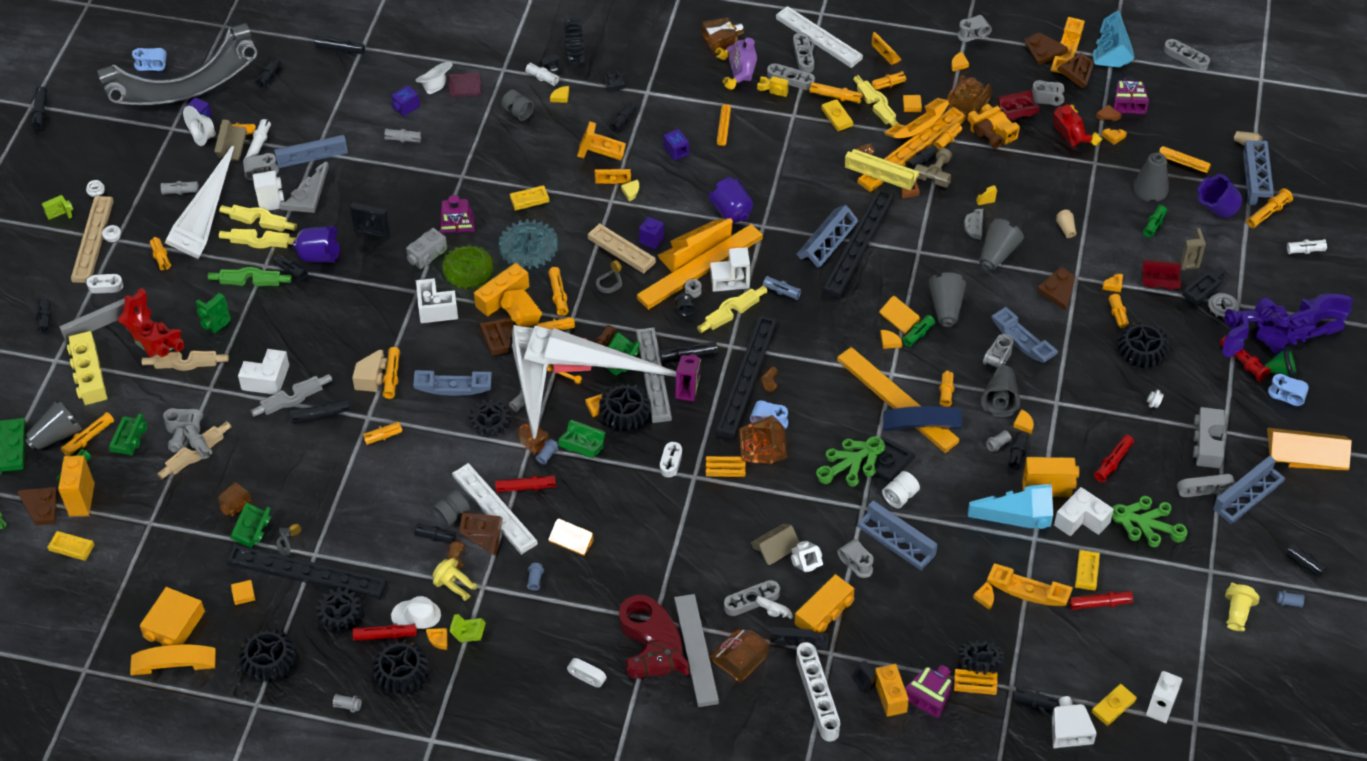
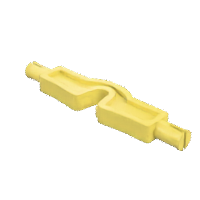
M859 75L855 76L853 81L857 84V90L859 93H862L867 104L878 102L873 106V112L885 124H890L892 127L898 123L896 121V114L888 106L887 98L882 93L876 91L868 81H863Z
M224 205L220 207L221 213L229 214L231 219L247 224H252L257 218H260L259 224L262 228L284 231V229L296 231L297 224L287 222V218L271 214L263 208H246L238 205H233L232 208Z
M232 229L231 232L220 231L219 233L220 239H230L231 243L248 244L253 248H267L270 246L287 248L288 245H293L294 240H296V238L290 237L287 233L266 231L262 238H257L258 234L254 229Z
M762 286L755 291L750 289L739 297L727 299L720 305L718 310L705 318L703 324L697 326L698 331L703 333L709 328L714 330L731 321L734 314L730 309L744 313L751 306L759 302L760 296L767 293V288Z

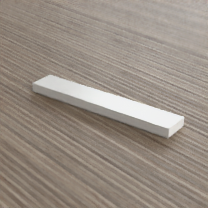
M787 6L776 14L778 21L797 33H805L809 41L850 68L863 59L861 53Z
M469 463L452 473L453 478L486 515L501 516L503 518L501 532L521 555L537 545V540Z

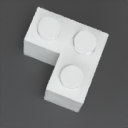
M275 171L254 174V186L259 208L268 211L281 209L280 203L284 201L283 191L279 190L282 188L281 178L276 176Z
M747 247L729 249V261L710 263L713 292L750 288V260Z
M435 278L416 280L421 323L458 319L455 290L437 292Z
M267 349L262 364L243 361L238 375L241 389L267 394L279 392L289 368L286 351Z
M1080 487L1057 511L1054 526L1071 536L1083 524L1099 535L1110 524L1114 509Z

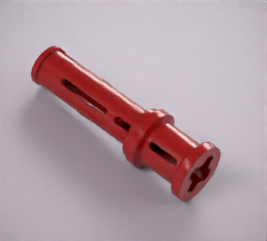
M1227 335L1220 340V345L1224 346ZM1244 349L1233 355L1244 365L1246 371H1250L1256 376V380L1259 382L1264 380L1271 371L1269 367H1265L1259 362L1258 357L1251 356Z

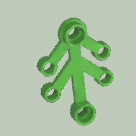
M876 436L869 438L867 442L846 439L842 443L844 451H837L836 449L826 451V457L829 462H835L837 459L845 460L832 468L822 466L816 472L818 480L823 484H828L832 481L834 475L851 466L846 480L849 486H856L859 483L858 472L861 461L866 456H868L867 464L863 466L864 474L868 477L875 474L874 464L877 455L881 454L885 449L884 441ZM854 449H862L859 452H852Z
M1148 496L1141 497L1139 502L1129 506L1117 504L1112 507L1114 509L1112 520L1124 526L1128 532L1129 539L1132 541L1140 539L1142 530L1148 539V544L1151 547H1158L1161 537L1153 533L1151 528L1170 533L1171 539L1175 542H1183L1186 539L1187 529L1184 525L1176 524L1172 526L1153 520L1170 514L1172 507L1167 502H1163L1159 508L1141 515L1134 512L1141 509H1150L1152 500ZM1131 521L1136 522L1141 528V530L1137 527H1133Z

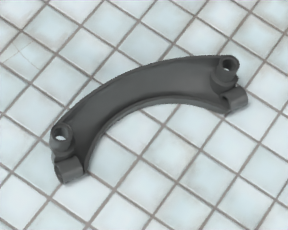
M244 23L228 28L222 43L213 56L202 66L183 76L170 79H149L128 73L116 65L99 69L97 74L109 100L113 103L129 105L164 104L192 98L224 83L257 57V49L250 39L251 34L248 25ZM251 47L252 53L248 56L245 55V49ZM118 90L120 95L117 98H112V91Z

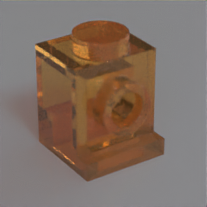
M528 423L523 424L518 432L519 441L533 455L540 452L544 447V442L549 440L548 433L544 432L539 426L537 436L534 439L530 424Z
M236 482L218 497L220 510L225 515L229 514L232 517L243 509L246 502L252 504L250 493Z

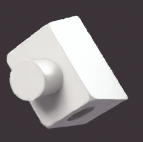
M1165 671L1161 672L1146 716L1167 723L1178 695L1182 678ZM1159 700L1166 703L1165 707L1158 705Z
M1069 696L1060 698V706L1055 707L1052 714L1053 748L1094 744L1096 730L1085 706L1082 704L1073 705L1072 699Z

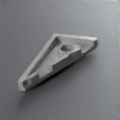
M328 162L319 165L312 177L308 176L291 193V197L286 202L282 201L280 203L281 210L315 213L329 168Z

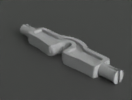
M330 374L319 379L317 376L294 384L292 387L293 396H288L284 391H279L271 397L260 401L261 405L250 410L253 417L264 412L268 415L281 408L296 406L303 402L307 396L322 390V385L332 382Z

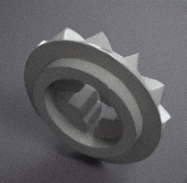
M1219 293L1209 299L1208 307L1210 308V313H1215L1216 317L1222 316L1224 319L1225 311L1227 309L1238 311L1239 304L1231 295ZM1221 303H1223L1224 307L1226 308L1225 310L1222 309V307L1220 306Z

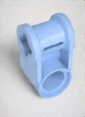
M137 48L132 52V56L135 59L134 66L138 71H161L165 68L167 53L162 48Z
M1276 374L1273 377V384L1268 389V393L1272 398L1285 401L1294 406L1304 404L1309 389L1306 382L1287 377L1283 374Z
M757 401L750 416V421L756 426L781 431L788 426V419L786 418L788 410L783 405Z

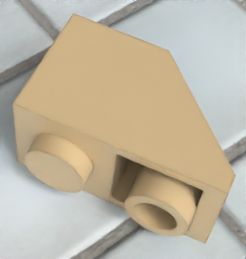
M378 350L356 363L352 377L355 390L378 391L379 384L381 385L383 382V369H386L387 358H384L383 350Z

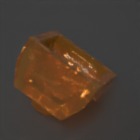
M962 75L954 91L951 90L948 94V107H955L966 114L972 111L980 114L981 108L992 97L991 84L988 83L984 87L975 78L965 79V75Z

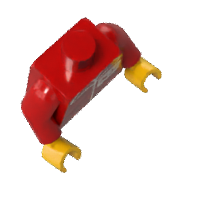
M1067 104L1054 110V127L1072 148L1081 142H1091L1097 146L1103 139L1096 132L1092 136L1086 134L1083 121L1077 114L1078 111L1074 109V105Z

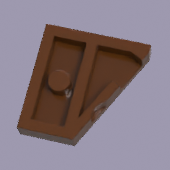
M1040 32L1024 39L1026 47L1038 66L1053 60L1055 56L1060 57L1069 53L1067 46Z
M1081 52L1059 66L1057 70L1083 89L1088 83L1094 61Z
M1060 267L1038 286L1037 292L1063 310H1066L1076 276Z
M511 318L480 323L479 329L491 356L509 352L512 329L515 322Z
M57 487L18 490L19 498L22 500L36 526L56 524Z
M462 513L459 532L496 556L503 518L494 515Z

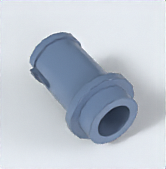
M552 439L545 441L544 447L535 457L536 460L546 465L551 455L558 450L557 442Z
M532 563L528 567L529 578L527 587L530 590L540 589V580L544 569L539 563Z
M1286 590L1278 591L1276 602L1280 606L1285 604L1302 608L1304 605V595L1287 593Z

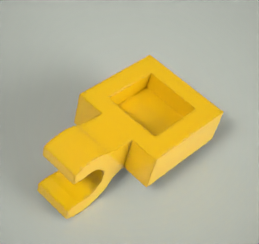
M774 76L771 79L760 77L757 89L760 91L770 89V93L786 97L789 80Z

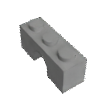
M1201 407L1199 415L1195 414L1194 426H1197V430L1194 431L1193 441L1197 442V446H1194L1193 457L1196 458V466L1220 468L1224 457V441L1214 440L1211 436L1221 437L1224 427V410Z

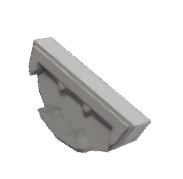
M976 209L974 212L967 214L964 220V228L967 234L979 240L982 237L983 209Z

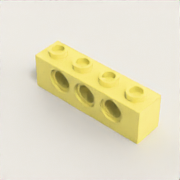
M88 331L69 336L70 344L67 345L69 356H73L70 359L72 370H76V373H73L75 384H79V387H76L78 398H82L85 405L107 400L92 332Z

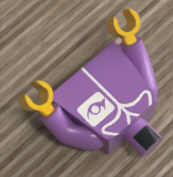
M753 39L737 40L735 44L727 47V50L722 48L716 49L715 52L719 54L716 57L721 60H726L728 54H730L729 61L734 79L726 77L723 80L726 88L732 90L737 82L740 83L743 80L751 81L757 61L754 47L755 41Z

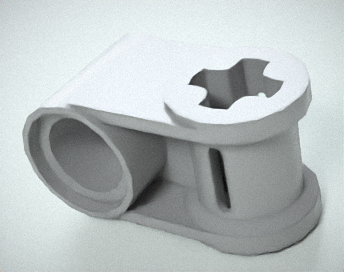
M982 15L961 20L959 25L961 29L957 37L962 42H969L988 36L992 28Z
M1035 81L1032 87V100L1037 104L1061 105L1064 102V85L1059 82Z
M266 153L245 158L243 166L246 179L254 180V174L269 172V167L277 175L279 167L275 163V155Z
M1008 334L999 335L991 348L986 352L983 364H990L997 368L1005 366L1012 353L1013 338Z
M170 408L164 412L163 418L169 433L174 434L177 427L186 429L188 425H194L199 433L201 429L199 424L203 418V413L197 409Z
M853 539L837 550L841 561L858 577L868 578L872 575L873 556L857 539Z

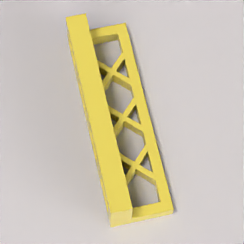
M855 149L852 152L848 151L845 156V168L910 191L919 176L918 171Z

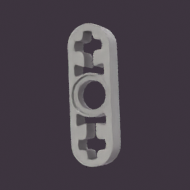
M797 33L793 37V47L798 68L801 71L811 73L814 70V58L809 38L805 33ZM805 51L808 54L802 55L800 52Z
M1169 39L1165 42V54L1198 71L1208 69L1210 58L1207 55L1175 39ZM1184 53H1187V54H1190L1191 56H1190V57H1186V56H1184L1183 54H1184Z
M771 64L767 68V77L769 79L772 76L789 80L790 86L810 90V87H812L811 83H815V77L811 73L780 64ZM788 75H794L795 78H792V79H791V78H788L787 76H788Z
M1230 474L1181 480L1177 484V488L1182 497L1224 493L1235 484V481Z
M769 580L729 595L724 600V610L728 615L736 616L760 607L757 601H748L746 599L748 595H755L757 597L763 595V598L775 601L779 598L780 586L777 582ZM730 603L737 605V607L730 606Z

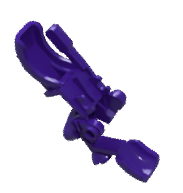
M1338 293L1319 295L1311 300L1304 298L1301 299L1299 311L1290 315L1285 311L1284 306H1277L1267 297L1259 300L1255 310L1237 312L1227 309L1224 321L1232 330L1229 331L1225 338L1223 355L1232 357L1236 352L1244 348V339H1247L1249 331L1248 322L1254 321L1255 325L1259 328L1256 339L1264 341L1275 354L1281 353L1285 349V344L1297 345L1298 340L1305 342L1307 338L1323 334L1331 335L1343 331L1346 324L1343 320L1347 319L1350 315L1353 297ZM1322 319H1338L1316 328V324Z

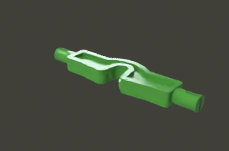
M245 267L239 270L222 269L220 273H208V280H219L220 284L239 286L245 285L249 277H253L252 282L255 286H279L280 282L291 283L292 281L291 275H280L279 271H262L255 267Z

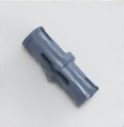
M766 276L763 286L776 291L778 295L783 294L798 300L801 289L788 285L786 281H778L769 276Z

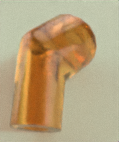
M866 143L856 150L871 155L874 153L875 148L872 147V144Z
M770 367L761 378L764 389L769 392L774 391L777 387V382L774 383L773 380L778 373L775 367Z
M454 541L450 544L447 558L448 560L451 558L458 561L456 568L460 570L464 565L459 558V553L463 552L464 544L461 541Z

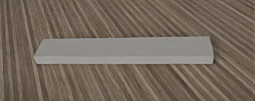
M655 327L637 329V340L641 342L639 345L640 358L662 366ZM643 372L647 394L651 401L652 423L672 421L664 375Z
M695 594L674 597L697 706L704 707L719 704Z

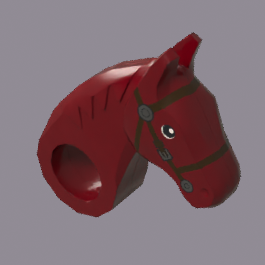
M634 595L626 598L619 609L620 628L627 637L646 645L640 654L626 661L628 676L633 679H639L649 676H665L673 671H679L685 676L690 675L688 670L690 666L682 654L679 632L668 612L647 595ZM637 612H645L650 615L649 620L642 623H635L629 617Z

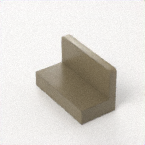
M222 119L214 151L219 159H223L231 146H234L230 160H240L247 132L246 128L232 126L229 120Z
M1196 228L1193 240L1185 241L1180 261L1181 270L1200 268L1206 245L1200 228Z
M783 523L750 543L754 550L761 551L766 564L771 565L792 552L791 549L797 547V544L800 542L792 525Z

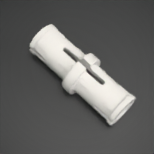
M529 63L526 67V73L537 77L539 81H545L553 86L559 81L558 75L549 72L544 67H538L533 63Z
M1306 239L1303 242L1287 243L1288 254H1310V252L1326 251L1327 249L1325 239L1315 241Z

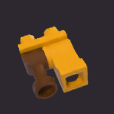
M986 104L981 108L980 115L976 111L968 114V121L971 124L970 130L976 133L978 137H987L989 145L993 149L999 148L1003 143L1006 145L1018 139L1020 126L1016 122L1012 123L1000 111L1001 109L998 106L993 108Z

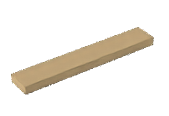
M94 197L72 272V282L86 283L87 279L93 276L103 240L102 231L108 223L113 205V197Z

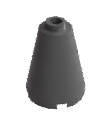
M1161 153L1150 154L1134 180V193L1144 201L1156 200L1155 202L1163 200L1168 195L1167 159Z
M994 219L989 225L979 263L984 270H995L1024 239L1023 232L1017 226L1011 227L1009 225L1010 222L1007 220Z
M942 273V276L937 278L934 275L929 279V288L937 319L942 326L951 327L958 320L966 288V279L963 280L962 276L956 273Z
M1000 366L995 370L981 397L983 409L986 412L987 410L990 411L995 417L1011 416L1020 407V396L1013 369L1008 366Z
M57 399L26 434L28 437L26 442L32 449L36 447L39 450L74 435L83 429L70 411L65 408L63 402Z

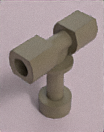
M940 148L936 154L937 161L935 164L929 167L917 164L914 170L919 172L918 179L925 181L929 178L935 180V184L947 188L951 181V174L942 172L941 167L943 163L949 162L952 157L951 152L946 148Z

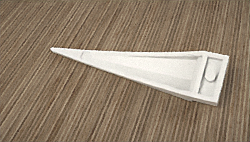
M231 146L197 195L175 222L165 241L166 244L199 259L208 240L234 146Z
M514 325L512 329V348L532 436L535 439L548 364L524 359L534 328Z
M539 326L534 327L524 359L541 364L610 367L676 377V371L557 329L550 330Z

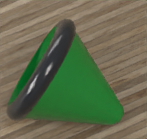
M1288 347L1264 365L1271 369L1270 373L1283 374L1293 379L1296 377L1294 358Z

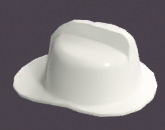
M444 62L437 65L426 74L419 76L416 82H420L428 94L441 90L446 82L445 73L452 67V62Z
M192 106L184 108V120L194 141L199 146L205 145L207 139L216 135L212 120L209 117L200 115Z
M417 596L397 604L391 613L393 623L398 625L416 623V627L421 629L435 626L441 617L439 607L423 596Z

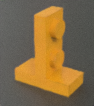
M589 121L580 142L577 156L584 158L587 150L622 160L626 143L594 133L596 123Z

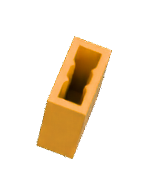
M64 456L58 489L69 516H89L95 483L85 456Z
M1026 457L1022 478L1023 491H1025L1024 487L1051 484L1052 497H1071L1073 489H1076L1077 486L1076 478H1079V466L1075 465V458Z
M166 587L140 624L143 637L150 642H159L163 646L183 645L205 613L202 601Z

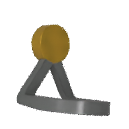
M617 260L611 262V271L597 278L596 288L600 292L612 293L622 287V280L619 274L622 267ZM615 272L618 282L611 288H603L600 285V281Z
M294 524L289 529L279 528L281 537L277 539L276 547L282 556L290 554V544L287 537L290 535L295 536L301 532L302 528L299 524ZM283 540L286 544V551L283 549L280 543Z

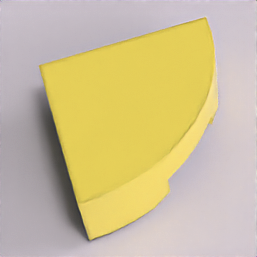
M638 180L621 185V190L629 201L635 199L639 191Z

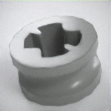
M696 279L688 280L685 283V293L692 295L693 298L698 297L702 292L700 281Z

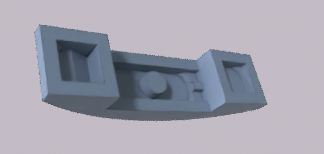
M1007 307L992 315V320L1003 334L1010 335L1013 338V345L1030 358L1044 363L1058 354V351L1046 340L1040 342L1018 323L1019 318Z
M415 370L413 386L415 389L438 395H472L491 390L492 372H472V376L434 375V371Z

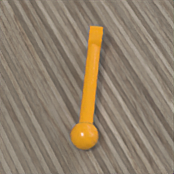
M551 364L547 365V371H553ZM558 372V374L573 379L576 384L582 382L581 376Z

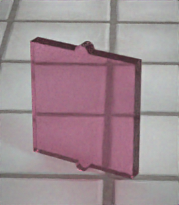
M479 73L449 75L450 84H448V88H450V97L481 95L480 86H482V82L480 81Z

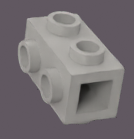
M434 228L425 232L419 239L406 247L407 260L419 269L430 264L433 259L447 250L446 237Z

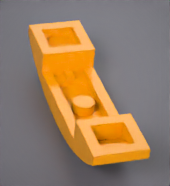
M1068 17L1061 44L1067 46L1069 53L1060 57L1055 56L1051 71L1061 73L1057 68L1075 57L1085 24L1084 20Z
M941 98L933 100L925 106V114L906 126L897 123L886 130L884 134L893 138H906L921 133L939 119L949 104L948 100Z
M995 563L987 578L990 584L1010 595L1026 601L1050 606H1066L1073 587L1054 581L1052 585H1048L1014 574V569Z
M168 645L146 649L131 655L130 674H152V669L193 666L194 670L215 668L216 649L201 645Z

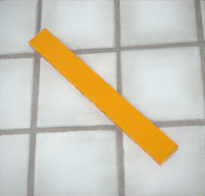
M955 107L950 108L929 128L913 136L884 158V160L906 166V161L913 158L917 152L923 151L931 144H934L942 136L943 131L948 130L954 123L961 124L965 121L966 115ZM865 174L858 178V184L870 192L885 182Z
M750 224L637 294V299L648 310L683 289L688 280H697L709 273L710 263L728 261L729 249L749 248L762 240L763 234Z
M852 347L838 356L837 361L893 409L920 406ZM915 427L944 453L959 443V438L949 429H942V427Z

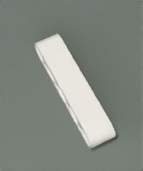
M802 643L797 648L796 663L820 735L825 741H834L839 736L840 719L816 649L811 643Z

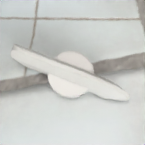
M760 596L756 598L757 603L761 607L766 608L770 616L777 617L779 614H782L783 618L787 616L792 619V612L787 607Z

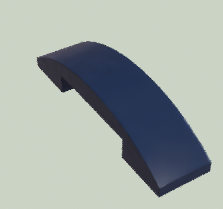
M914 406L883 411V430H903V428L909 427L962 429V410L939 406Z

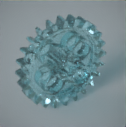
M526 219L525 223H522L521 220H519L518 225L512 223V228L507 226L506 231H502V236L499 237L498 242L500 255H503V260H508V264L517 263L522 268L525 265L529 269H531L532 265L538 268L539 263L545 265V260L550 262L551 257H555V252L558 251V239L554 229H549V224L543 226V221L537 224L535 219L532 223H529V220Z

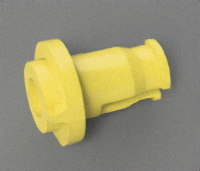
M444 559L433 572V584L437 587L444 584L454 593L461 595L462 599L466 601L470 598V595L455 584L454 581L459 579L467 587L474 590L477 588V584L472 583L465 574L456 568L458 564L456 559Z
M1232 582L1225 594V597L1230 600L1229 619L1226 622L1228 624L1227 628L1234 631H1245L1244 625L1248 618L1251 606L1258 605L1260 597L1253 588L1246 585H1236Z

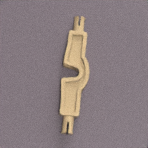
M191 351L187 360H182L180 352H170L165 357L157 355L150 358H142V366L154 365L156 369L174 368L181 371L192 370L197 367L216 366L217 362H229L228 354L217 355L216 351Z
M226 421L218 428L213 426L202 434L209 448L224 438L223 433L231 428L229 422ZM183 447L165 462L166 467L158 472L157 475L161 479L171 472L175 475L187 465L195 463L202 458L196 450L191 451Z

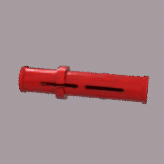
M1124 435L1110 455L1102 460V465L1094 473L1096 480L1104 482L1109 474L1116 470L1119 461L1134 444V439L1131 436Z
M533 475V477L495 480L496 493L556 488L555 475L543 477Z
M1108 591L1106 594L1069 597V605L1071 610L1109 606L1111 608L1120 604H1133L1132 591L1115 593Z
M393 623L389 626L353 628L354 641L386 638L398 640V638L417 637L416 623L407 625Z

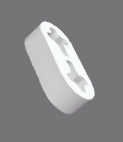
M117 274L93 275L86 281L88 290L95 294L115 293L123 288L122 278Z
M670 442L664 448L660 461V473L664 477H673L678 471L682 458V447L679 443ZM673 450H676V451L674 452V455L671 456V452H672ZM672 463V467L666 469L668 467V464Z
M573 658L567 667L570 674L598 688L602 686L607 678L603 671L577 658Z

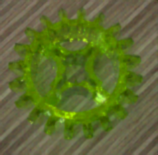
M470 243L467 247L462 245L461 248L455 247L454 251L449 250L448 255H445L443 261V273L447 281H450L452 286L457 284L458 288L464 286L467 289L468 286H471L474 289L475 285L481 286V282H486L493 270L492 259L488 251H485L483 247L479 248L477 245L471 247Z

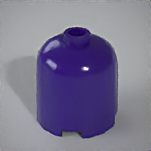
M1218 173L1216 174L1217 176L1212 178H1205L1197 189L1199 192L1198 201L1216 217L1228 218L1235 215L1242 205L1240 191L1223 174Z
M728 177L717 183L716 186L718 188L713 193L710 191L708 199L724 219L731 218L732 223L743 222L748 219L753 209V201L738 178L732 179Z
M334 226L304 228L299 231L296 240L293 242L294 250L299 258L305 262L334 263V259H338L340 243H336L335 235H338L337 229Z

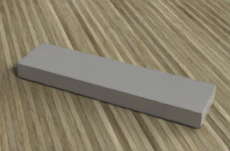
M125 298L60 326L65 342H69V336L88 331L92 332L117 321L123 313Z

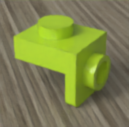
M62 195L42 203L48 220L66 213L69 219L72 218L71 211L73 207L70 201H65Z
M455 614L450 626V633L459 642L479 641L482 638L486 622L482 618L464 620L459 614Z

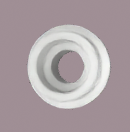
M93 180L88 183L86 191L89 196H100L104 193L105 187L100 181Z
M111 225L104 228L102 235L108 242H116L120 238L121 231L118 226Z
M1160 390L1151 391L1147 402H1149L1150 408H1158L1164 396V394L1160 393Z

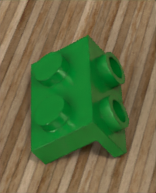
M218 293L207 304L199 299L195 302L197 313L201 320L200 324L205 330L209 329L215 334L231 320L225 296L221 293Z
M618 332L612 338L608 348L635 357L639 352L638 347L641 342L637 340L635 343H631ZM606 367L614 375H618L622 371L625 373L628 370Z
M139 413L137 418L123 416L109 445L111 452L133 455L135 449L139 447L142 434L147 429V422H145L143 414Z
M570 420L567 431L559 438L558 446L568 451L580 453L585 457L594 458L603 449L605 432Z
M246 502L230 535V539L250 548L253 547L255 542L259 543L264 534L261 529L263 526L266 527L270 521L271 516L268 514L271 508L266 507L264 511Z

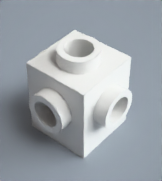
M803 541L798 543L797 547L791 549L793 554L791 555L792 563L798 569L810 572L815 570L816 567L823 565L822 553L817 545Z

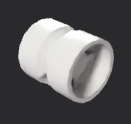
M902 471L882 490V494L891 506L901 508L908 501V498L913 497L920 490V486L913 475Z

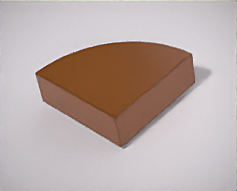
M1108 105L1096 113V118L1103 121L1104 119L1117 121L1121 119V114Z
M917 182L914 183L911 191L902 188V198L920 195Z

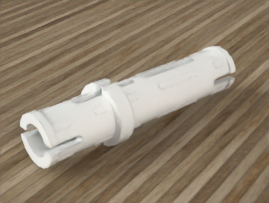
M262 119L260 121L258 129L253 134V141L245 158L258 156L263 142L267 139V132L271 126L269 121L267 125H265L267 120Z

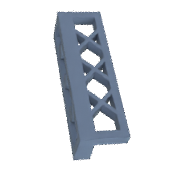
M340 135L274 149L278 167L281 168L347 154L348 150L345 136Z
M1246 140L1243 158L1249 205H1256L1258 197H1273L1274 195L1268 141ZM1254 147H1263L1264 150L1259 153ZM1261 159L1265 163L1261 166L1255 161ZM1262 172L1266 177L1262 179L1257 174ZM1263 185L1268 188V191H1259V187Z
M847 205L835 208L798 251L797 256L800 259L809 257L817 268L821 267L859 220ZM845 215L852 221L849 225L845 224ZM835 227H840V236H835ZM826 238L831 241L830 248L825 247ZM816 250H821L820 260L814 255Z
M1268 456L1217 497L1213 510L1230 524H1233L1285 481V477L1273 469L1276 460ZM1270 474L1276 481L1266 482L1265 477ZM1254 486L1263 487V492L1253 493L1252 488ZM1249 497L1250 502L1248 504L1239 503V498ZM1236 508V514L1231 516L1225 509Z
M874 500L868 505L867 514L857 523L858 528L919 570H922L936 556L937 543ZM871 519L877 523V527L870 528L865 524ZM889 531L893 534V538H884L881 532ZM905 542L909 545V549H900L897 543ZM921 553L926 558L919 562L914 558L913 554Z

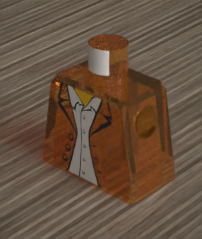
M729 18L702 22V36L714 55L718 54L715 52L717 48L727 50V47L735 44L737 35L744 33L743 25L733 26Z

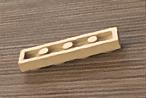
M600 223L588 233L589 240L643 274L656 263L655 257Z

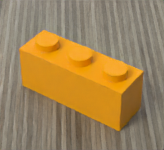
M514 263L474 292L475 307L487 317L502 307L500 302L505 291L526 290L529 288L528 272L517 263Z
M835 574L795 613V625L800 629H810L814 633H823L832 620L835 621L840 616L841 611L853 603L854 587Z

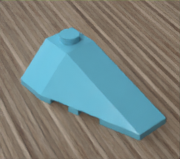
M1116 11L1103 20L1100 29L1102 35L1100 39H1097V49L1093 51V60L1096 65L1121 67L1129 64L1134 59L1133 48L1119 11Z
M1051 484L1024 487L1025 491L1014 494L1013 491H1009L1000 498L990 496L969 502L968 517L1026 528L1043 529L1051 527L1053 519Z

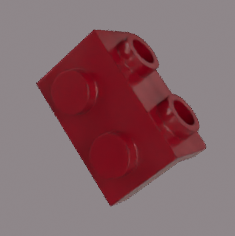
M1030 90L998 97L1000 111L1009 120H1016L1017 117L1021 116L1030 117L1035 113H1040L1039 105L1032 100V91Z
M1145 259L1141 273L1142 285L1149 288L1157 286L1168 290L1180 289L1181 263Z

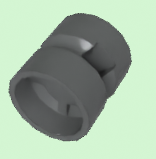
M512 89L504 95L501 107L520 121H524L532 114L534 103L518 91Z
M456 490L445 496V501L440 500L432 506L434 516L445 527H449L457 520V517H462V513H467L470 510L466 499Z

